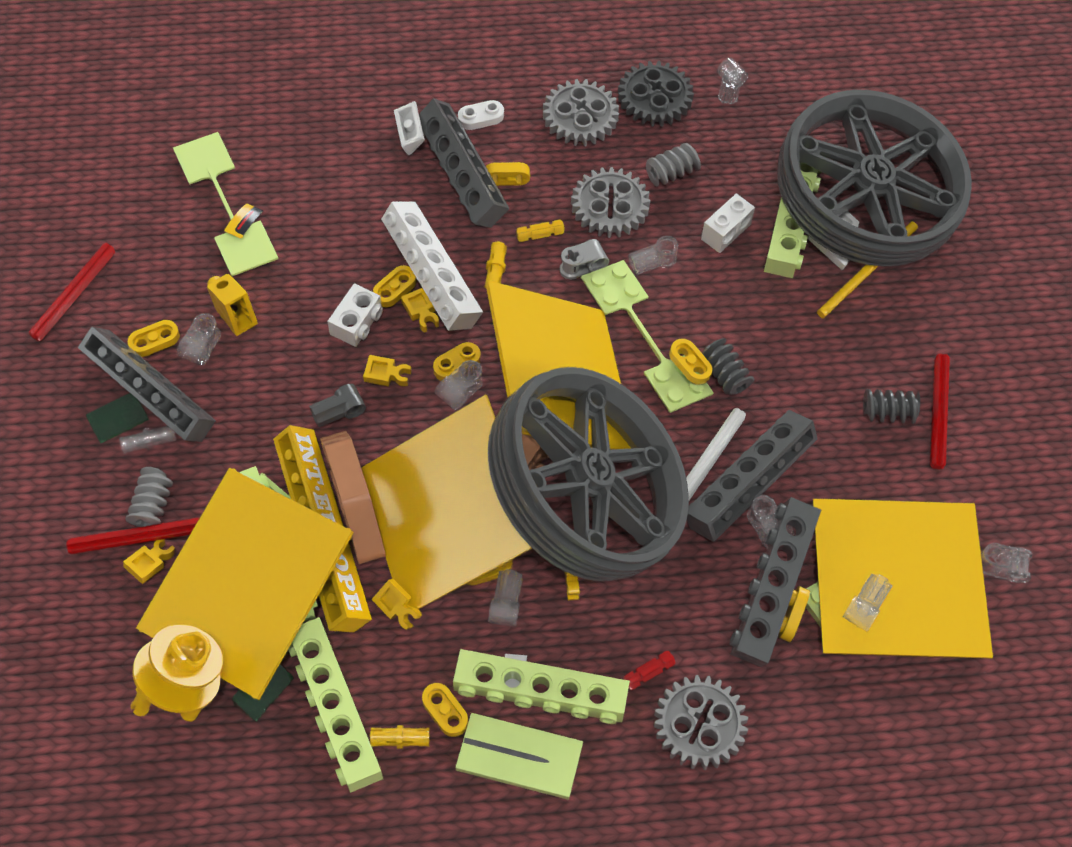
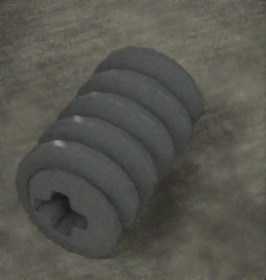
M722 338L708 345L702 354L712 365V374L717 378L719 385L723 386L722 389L725 394L734 395L741 393L751 386L755 379L753 376L746 377L750 371L748 368L741 369L744 366V362L737 360L739 354L732 352L734 349L733 345H725L727 340Z
M871 389L865 390L863 414L864 416L868 414L870 422H873L875 415H879L880 422H884L886 415H889L891 423H894L896 416H900L901 423L903 424L907 416H910L912 424L916 423L920 412L919 391L916 393V396L913 391H907L904 396L901 390H897L895 395H893L892 390H886L883 396L880 389H876L874 394H872Z

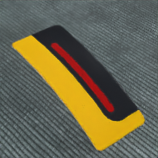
M245 204L232 218L224 231L242 238L263 210L250 204Z

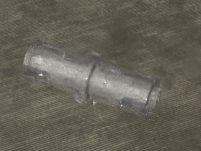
M169 426L153 430L146 428L141 433L119 437L123 454L143 448L149 450L153 449L155 445L177 441L175 431Z

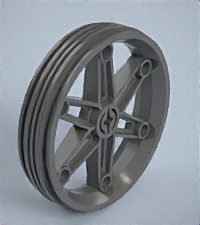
M846 90L827 95L815 101L791 125L778 157L777 177L780 194L795 222L807 235L824 248L858 263L874 266H899L921 260L938 250L950 239L968 209L972 189L971 172L967 158L958 141L929 112L908 100L892 94L872 90ZM842 121L848 148L820 141L808 135L821 125ZM872 124L891 130L906 140L883 150ZM858 131H861L870 153L868 156L862 153L857 134ZM909 151L912 156L895 168L890 160ZM927 156L942 177L946 190H942L908 171ZM800 163H805L840 182L824 195L817 198L804 180ZM853 185L858 193L837 204L835 198ZM880 197L886 200L892 224H887L878 201ZM864 203L878 234L858 228L838 216ZM900 205L927 212L942 219L934 227L921 234L907 236Z
M562 367L534 376L513 392L500 408L492 424L488 441V463L492 483L498 500L510 522L521 537L538 554L554 566L574 576L594 581H613L637 575L669 553L680 538L686 524L689 509L688 484L681 458L670 435L656 415L639 397L619 382L604 374L584 368ZM557 396L575 401L574 428L569 427L546 408V405L540 399ZM589 419L592 420V448H590L588 443ZM607 422L617 430L631 449L610 450ZM522 427L526 428L554 463L529 470L523 449ZM632 461L633 468L616 473L613 463ZM565 472L568 483L546 485L545 478ZM646 475L651 490L654 515L626 481ZM571 497L574 531L556 515L544 498ZM589 497L593 502L592 529H589ZM608 516L630 533L643 547L628 553H614L605 550L607 547Z

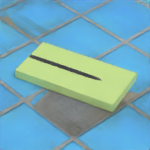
M471 713L456 764V771L569 800L583 741Z

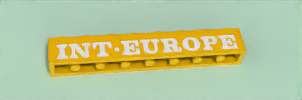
M289 425L273 440L291 500L343 526L314 430ZM349 543L346 545L319 593L329 631L355 632L372 620Z

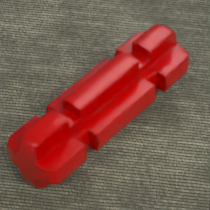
M664 651L658 655L657 660L654 657L636 668L635 673L631 671L624 675L623 680L630 681L628 689L634 690L641 686L640 682L646 683L663 673L664 668L668 670L676 664L675 659L669 651Z

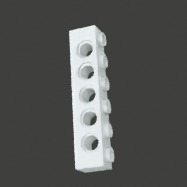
M391 202L381 220L447 330L472 329L483 311L416 202Z

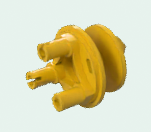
M172 625L160 630L151 642L140 649L133 663L132 673L137 687L136 697L130 705L131 710L134 709L133 713L137 716H145L149 712L151 704L163 710L180 713L181 717L186 721H194L201 709L214 699L220 686V671L223 657L215 640L206 632L188 625Z

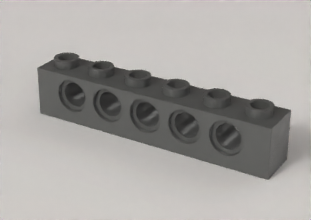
M433 98L419 114L423 134L430 142V148L440 160V166L449 176L450 184L458 192L460 202L468 210L471 221L478 226L492 228L510 208L450 104Z
M91 327L78 346L83 353L184 440L202 442L216 422L214 418L110 330Z
M788 410L689 505L687 521L690 529L712 542L721 536L818 439L814 422Z
M792 497L785 503L779 504L774 518L778 519L775 529H770L765 542L769 546L766 553L761 554L757 563V568L760 569L757 579H752L748 588V594H751L749 602L742 606L739 614V619L742 622L739 630H734L729 645L733 646L730 655L759 667L769 663L821 509ZM786 525H791L795 528L796 536H792L787 532ZM778 549L783 550L787 554V561H783L778 557ZM769 574L777 577L779 581L778 587L773 586L769 582ZM760 600L768 602L770 606L769 612H765L760 608ZM751 625H755L760 629V638H755L751 634Z

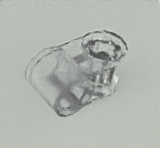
M204 313L194 319L186 335L179 342L177 348V355L201 366L206 364L212 350L221 337L214 316Z
M473 360L463 362L453 373L438 384L435 393L453 410L459 409L482 387L481 365Z
M761 495L754 499L752 506L747 512V518L759 535L765 548H768L769 544L765 542L770 529H775L778 519L774 518L778 507L771 497ZM786 525L787 532L795 536L792 526Z
M990 543L981 552L983 574L1016 583L1028 582L1031 580L1029 561L1032 559L1033 553L1025 548ZM988 556L992 557L996 561V563L992 562L988 558Z

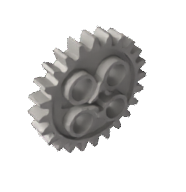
M575 79V84L573 85L566 81V87L558 84L557 91L551 89L550 96L546 95V102L543 103L545 127H550V134L557 132L556 139L565 137L566 144L570 140H574V146L579 141H582L583 145L586 146L588 140L596 144V138L604 141L605 134L611 135L612 129H616V123L618 122L619 105H616V97L611 98L612 92H605L604 85L597 88L596 81L592 85H588L587 79L584 80L583 84H580L578 79Z
M602 167L599 174L591 170V177L584 174L583 182L577 181V188H573L571 205L572 213H576L575 220H581L582 228L589 225L590 233L595 229L598 230V236H601L603 232H607L608 238H611L612 232H615L618 237H621V231L629 235L631 227L638 230L639 223L644 224L645 216H648L650 199L649 191H645L646 185L639 184V177L631 179L632 172L623 175L622 168L618 173L614 172L613 167L610 168L609 172H605ZM609 186H613L611 219L608 218Z
M698 675L695 676L694 683H690L689 679L684 677L682 687L675 681L672 686L674 692L666 689L664 692L666 699L659 698L657 705L662 709L655 710L654 716L660 719L654 722V728L662 730L657 733L656 738L665 739L662 744L663 750L671 747V759L677 755L681 756L680 765H683L686 760H690L691 769H694L697 762H701L703 770H706L708 763L711 761L713 766L718 768L720 764L719 758L728 763L730 760L729 753L736 756L739 752L736 745L743 746L745 739L740 735H746L748 732V728L742 726L747 723L748 716L740 714L744 712L746 707L745 705H736L740 696L735 695L731 697L729 695L731 686L724 690L721 689L722 680H718L713 685L711 684L710 676H707L705 683L700 681ZM696 699L701 706L698 708L690 707L687 700ZM711 700L713 704L694 744H690L689 739L695 730L696 724L707 702ZM716 711L723 712L727 719L719 721L713 716V713ZM678 723L685 724L689 731L687 733H680L675 729L674 725ZM709 736L714 739L715 745L706 746L701 741V738Z

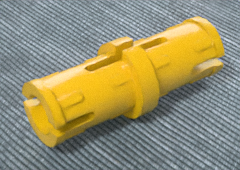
M497 241L491 244L490 258L486 262L487 277L485 283L489 280L501 284L502 274L506 269L504 260L507 245L503 242Z
M397 725V728L371 727V747L397 746V749H403V746L429 747V727L404 728L403 725Z

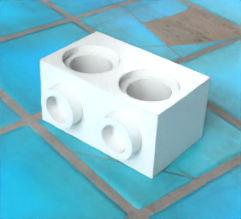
M735 194L704 222L701 240L721 253L751 225L755 207L738 194Z
M353 284L327 321L330 335L356 347L361 339L364 340L367 337L374 320L377 321L382 315L383 307L381 306L380 295L357 284Z

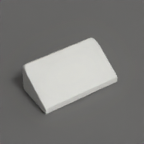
M415 101L394 110L401 146L408 155H411L425 140Z

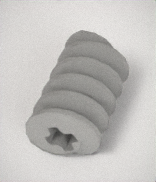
M683 143L680 147H674L663 154H658L655 158L651 157L646 162L647 174L656 187L659 186V180L663 185H666L668 178L671 181L676 180V174L682 178L684 170L687 174H691L693 168L695 170H700L701 168L696 150L688 143Z
M144 467L140 471L141 476L137 480L138 486L135 487V495L131 499L132 505L128 509L129 515L125 518L126 522L137 527L161 524V520L155 516L164 515L163 509L159 507L167 505V501L162 497L170 495V491L166 488L173 485L172 480L167 478L166 473L154 467Z

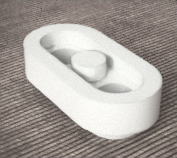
M494 100L464 106L458 112V120L466 130L496 125L504 118L503 105Z

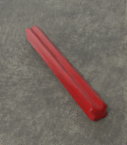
M108 243L102 244L30 329L29 334L33 339L38 342L43 340L115 254L113 246Z
M941 353L937 354L934 360L930 456L931 468L938 470L944 469L946 465L950 367L949 355Z
M200 518L70 538L67 540L66 546L69 554H76L186 536L191 534Z

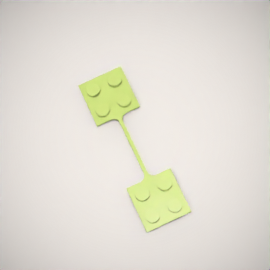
M216 132L173 147L189 185L204 179L212 180L232 220L234 216L216 178L221 173L235 169V166L219 133ZM261 220L252 223L242 238L229 233L214 237L231 276L278 260V256Z
M624 260L581 276L582 281L605 315L621 309L627 311L661 362L660 365L644 371V375L669 413L714 394L707 382L700 385L691 383L672 360L666 359L632 310L633 304L646 300L649 296Z

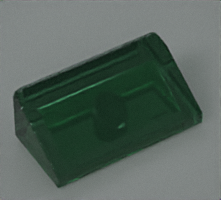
M131 393L86 414V418L100 444L149 420L139 400Z
M279 664L260 700L253 699L251 695L239 689L232 697V702L238 709L256 722L294 677Z

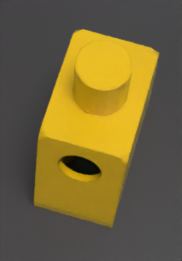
M225 274L222 277L214 276L209 279L207 289L213 305L236 336L258 324L247 292L230 274ZM230 305L237 306V312H235Z

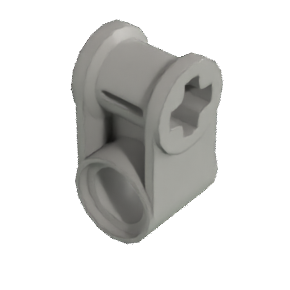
M591 239L585 243L567 247L562 251L560 274L566 279H576L606 267L609 264V259L599 241Z

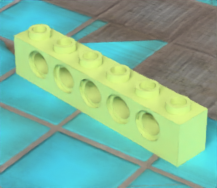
M800 163L801 172L812 192H818L821 178L817 177V173L822 174V172L805 163ZM782 197L764 272L793 278L795 269H801L804 255H800L799 252L800 249L805 250L808 236L804 235V231L792 218Z
M320 617L303 623L288 650L291 657L297 655L300 664L295 666L299 679L301 682L307 681L310 690L305 691L310 707L317 706L320 715L316 716L315 720L320 733L327 732L330 741L325 743L331 760L337 758L340 768L335 769L341 786L347 784L351 793L382 780V772ZM311 650L319 652L314 658L305 657L306 653ZM320 675L329 676L325 683L318 684L315 682V679ZM330 700H337L339 702L338 706L334 709L325 708V704ZM345 725L350 728L345 735L335 734V730L339 726ZM355 751L360 754L359 758L354 762L345 760V756L349 752Z
M460 649L453 687L454 691H458V694L465 697L485 696L487 700L501 703L503 700L514 702L516 706L522 708H530L532 705L543 707V710L549 713L564 711L571 713L576 718L586 719L590 716L600 718L599 720L603 723L616 724L623 721L630 681ZM486 673L492 679L488 682H480L477 677L480 674ZM509 679H516L520 684L517 687L511 688L505 682ZM537 684H543L547 686L548 690L544 693H538L533 687ZM566 689H570L576 693V696L565 698L561 693ZM592 695H600L605 701L595 704L590 700V697Z

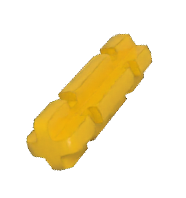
M562 220L552 221V224L545 222L529 225L530 228L524 226L516 229L518 241L523 242L528 241V238L533 240L549 237L552 233L554 235L563 234L564 224Z

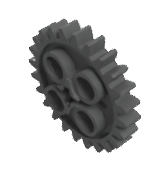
M648 61V66H644L640 62L639 69L632 66L631 72L625 71L624 78L620 79L618 102H621V109H626L627 116L634 114V121L641 118L642 125L647 121H650L652 127L655 125V122H659L660 126L663 127L664 121L672 125L673 118L680 121L681 114L687 115L688 109H691L694 93L693 85H690V78H685L684 71L677 73L678 66L670 69V63L661 66L660 61L656 65Z

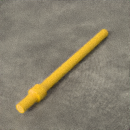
M910 222L905 227L907 236H911L918 229V225L915 222ZM866 264L817 311L818 316L825 318L878 266Z

